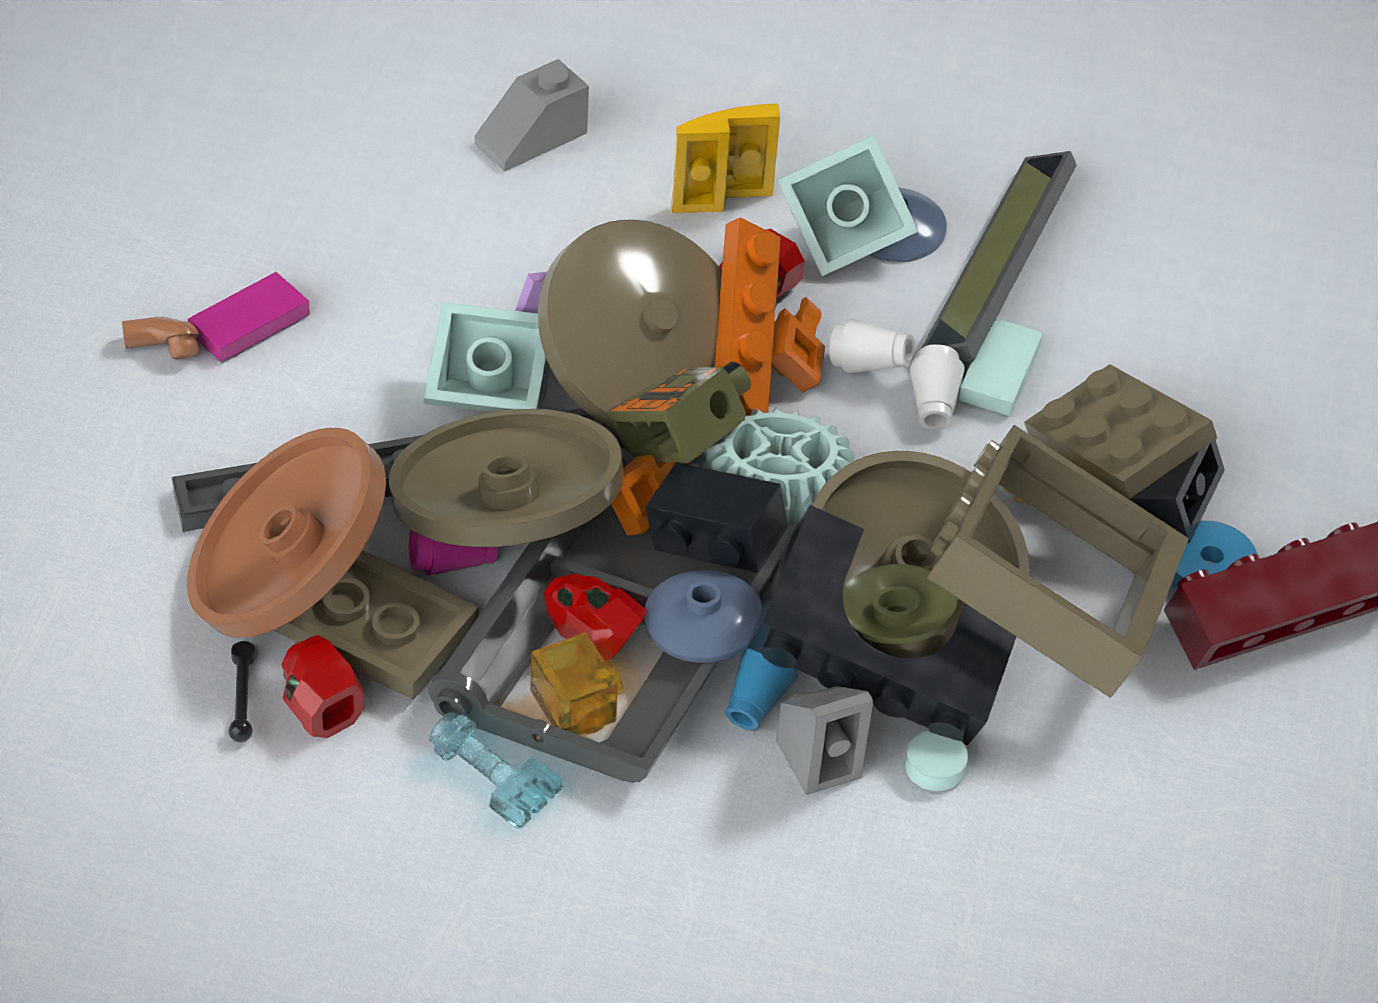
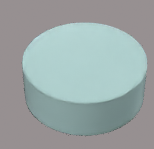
M927 730L917 734L909 742L905 759V770L911 781L919 787L930 791H946L954 788L963 780L968 752L962 741L940 736Z

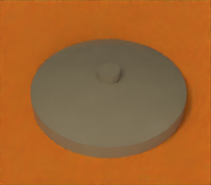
M628 219L610 221L587 230L567 245L555 258L545 275L538 301V328L542 347L550 368L560 385L586 413L604 425L615 429L607 413L613 407L680 369L714 367L722 270L696 243L681 233L661 224Z
M510 409L465 417L440 426L416 439L394 461L389 474V487L394 512L400 521L412 531L429 539L447 544L469 547H501L547 539L570 531L590 521L615 500L623 485L624 471L621 448L617 439L599 423L563 411Z
M887 451L855 460L835 473L825 483L811 505L864 529L844 584L860 572L883 565L908 564L931 570L937 555L930 552L929 549L946 524L944 520L960 497L959 492L971 472L952 461L935 455L914 451ZM994 492L972 538L1030 576L1029 557L1023 534L1010 509L1000 496ZM946 628L927 639L905 644H885L862 639L873 648L885 654L900 658H919L932 654L939 649Z

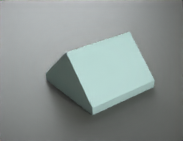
M875 135L777 180L821 276H825L919 232Z
M443 302L424 403L486 412L510 409H541L546 398L549 363L540 339L538 314Z

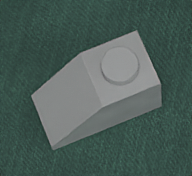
M559 59L517 77L475 134V144L503 171H506L587 134L589 86Z
M834 686L814 693H801L791 700L780 703L776 742L806 795L862 778L873 707V699L868 691Z

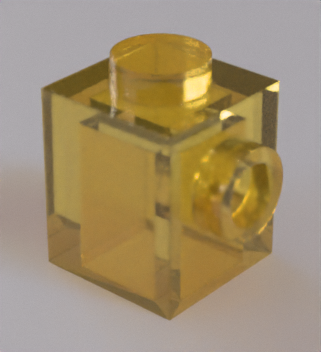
M586 632L531 652L530 691L552 726L581 735L598 732L606 725L616 722L617 698L623 691L621 677L611 660H603Z

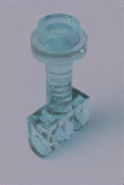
M448 712L436 723L430 733L429 741L435 745L434 753L445 761L451 760L458 755L469 765L474 766V769L482 773L483 776L488 777V780L498 787L491 793L489 807L512 826L518 829L524 827L531 820L530 812L539 813L547 805L546 796L551 799L555 798L563 790V784L559 777L533 756L519 769L515 770L472 736L476 728V722L465 714L457 716L453 712Z

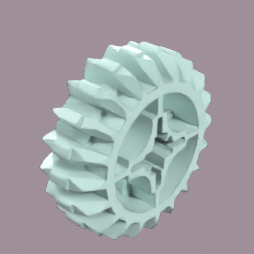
M777 407L771 413H763L753 408L750 416H745V420L704 451L702 468L781 484L787 524L789 522L798 524L808 506L812 504L825 483L840 469L852 463L855 453L849 449V439L838 435L836 426H822L819 416L805 418L800 416L798 410L792 414L781 413Z

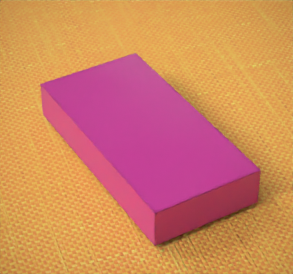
M274 272L188 318V322L192 323L199 332L200 336L196 340L220 362H223L310 315L309 300L280 274Z

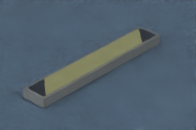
M1071 151L1024 158L921 348L928 345H945L953 348L959 354L961 362L975 360L1077 166Z

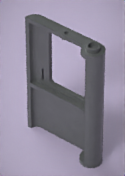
M621 448L624 468L635 457L627 450ZM611 504L599 515L577 528L547 539L530 542L430 684L429 694L434 702L436 711L448 721L470 725L622 781L631 783L641 782L650 773L718 662H688L663 652L612 734L603 742H597L552 726L544 720L533 719L502 708V704L555 627L547 616L543 592L555 578L579 574L598 577L612 588L623 590L645 608L647 599L653 590L670 577L693 570H714L740 578L750 585L759 596L783 558L797 524L789 522L787 530L759 573L654 550L650 528L643 534L627 536ZM568 590L558 591V600L566 607L570 606L573 594ZM587 595L588 601L596 609L602 607V605ZM643 618V620L640 622V624H642V625H645V624H644V618Z

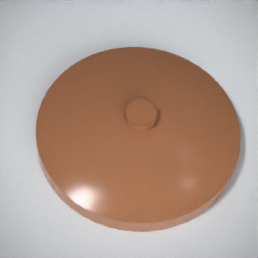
M338 427L323 428L291 439L256 463L222 499L206 523L196 543L187 575L188 598L195 613L221 634L245 638L265 634L289 623L324 597L355 562L378 521L385 497L386 473L383 462L376 451L350 430Z

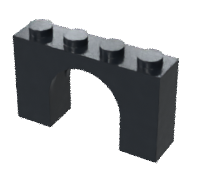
M809 505L792 533L747 648L761 653L768 662L775 666L794 668L817 678L819 683L825 688L840 686L868 691L873 699L874 707L881 713L896 718L904 717L928 728L931 733L962 741L964 745L968 746L988 721L1016 636L958 599L956 615L946 627L940 647L936 652L919 658H900L873 648L854 630L848 620L843 604L844 582L864 529Z

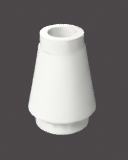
M850 319L846 324H837L831 333L829 344L830 360L834 367L843 368L847 374L898 368L900 366L909 367L914 359L915 342L911 334H903L898 331Z
M928 345L917 351L909 369L919 414V423L927 429L941 430L949 427L952 423V415L964 374V365L959 360V354L953 348L945 345Z

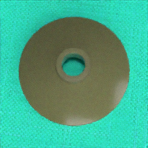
M890 564L867 569L853 576L843 586L844 609L854 630L861 638L885 644L912 643L938 634L954 619L957 612V598L927 579L930 569L908 564Z

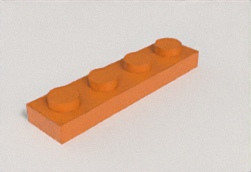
M739 217L725 224L714 367H723L729 362L734 361L746 370L751 381V388L739 396L745 409V416H750L753 408L763 413H768L780 236Z

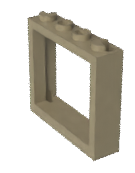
M1013 425L1000 444L991 439L973 465L975 467L959 492L960 497L944 520L946 524L929 549L930 552L937 555V558L927 579L1111 698L1145 654L1189 538L1016 425ZM998 485L1135 573L1113 630L972 538Z

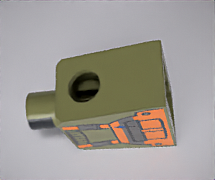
M734 361L729 362L723 367L683 368L613 407L607 413L624 449L634 457L652 454L656 462L689 463L745 420L746 412L739 396L750 390L751 381L746 370Z

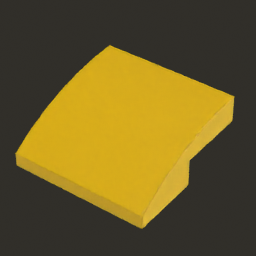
M778 103L725 109L700 116L676 127L671 201L672 213L724 212V203L727 197L773 196L780 126Z

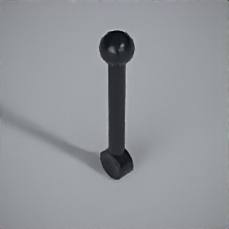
M239 641L231 648L232 662L237 665L235 720L230 723L228 732L231 739L240 743L247 741L253 732L251 723L247 721L249 665L255 661L256 655L254 645L248 641Z

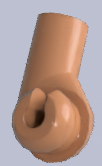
M162 316L122 321L125 348L169 343V354L174 359L192 358L199 351L196 338L200 335L196 327L190 322Z

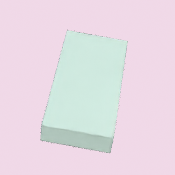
M996 318L975 360L970 364L960 387L958 401L1011 416L1040 349L1043 332Z

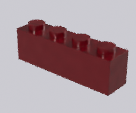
M1356 522L1348 523L1332 531L1326 538L1310 543L1308 538L1297 539L1282 547L1277 554L1261 559L1258 554H1250L1236 560L1226 570L1210 574L1208 570L1204 569L1182 578L1176 585L1178 589L1163 610L1193 669L1196 670L1377 611L1378 522L1359 527Z

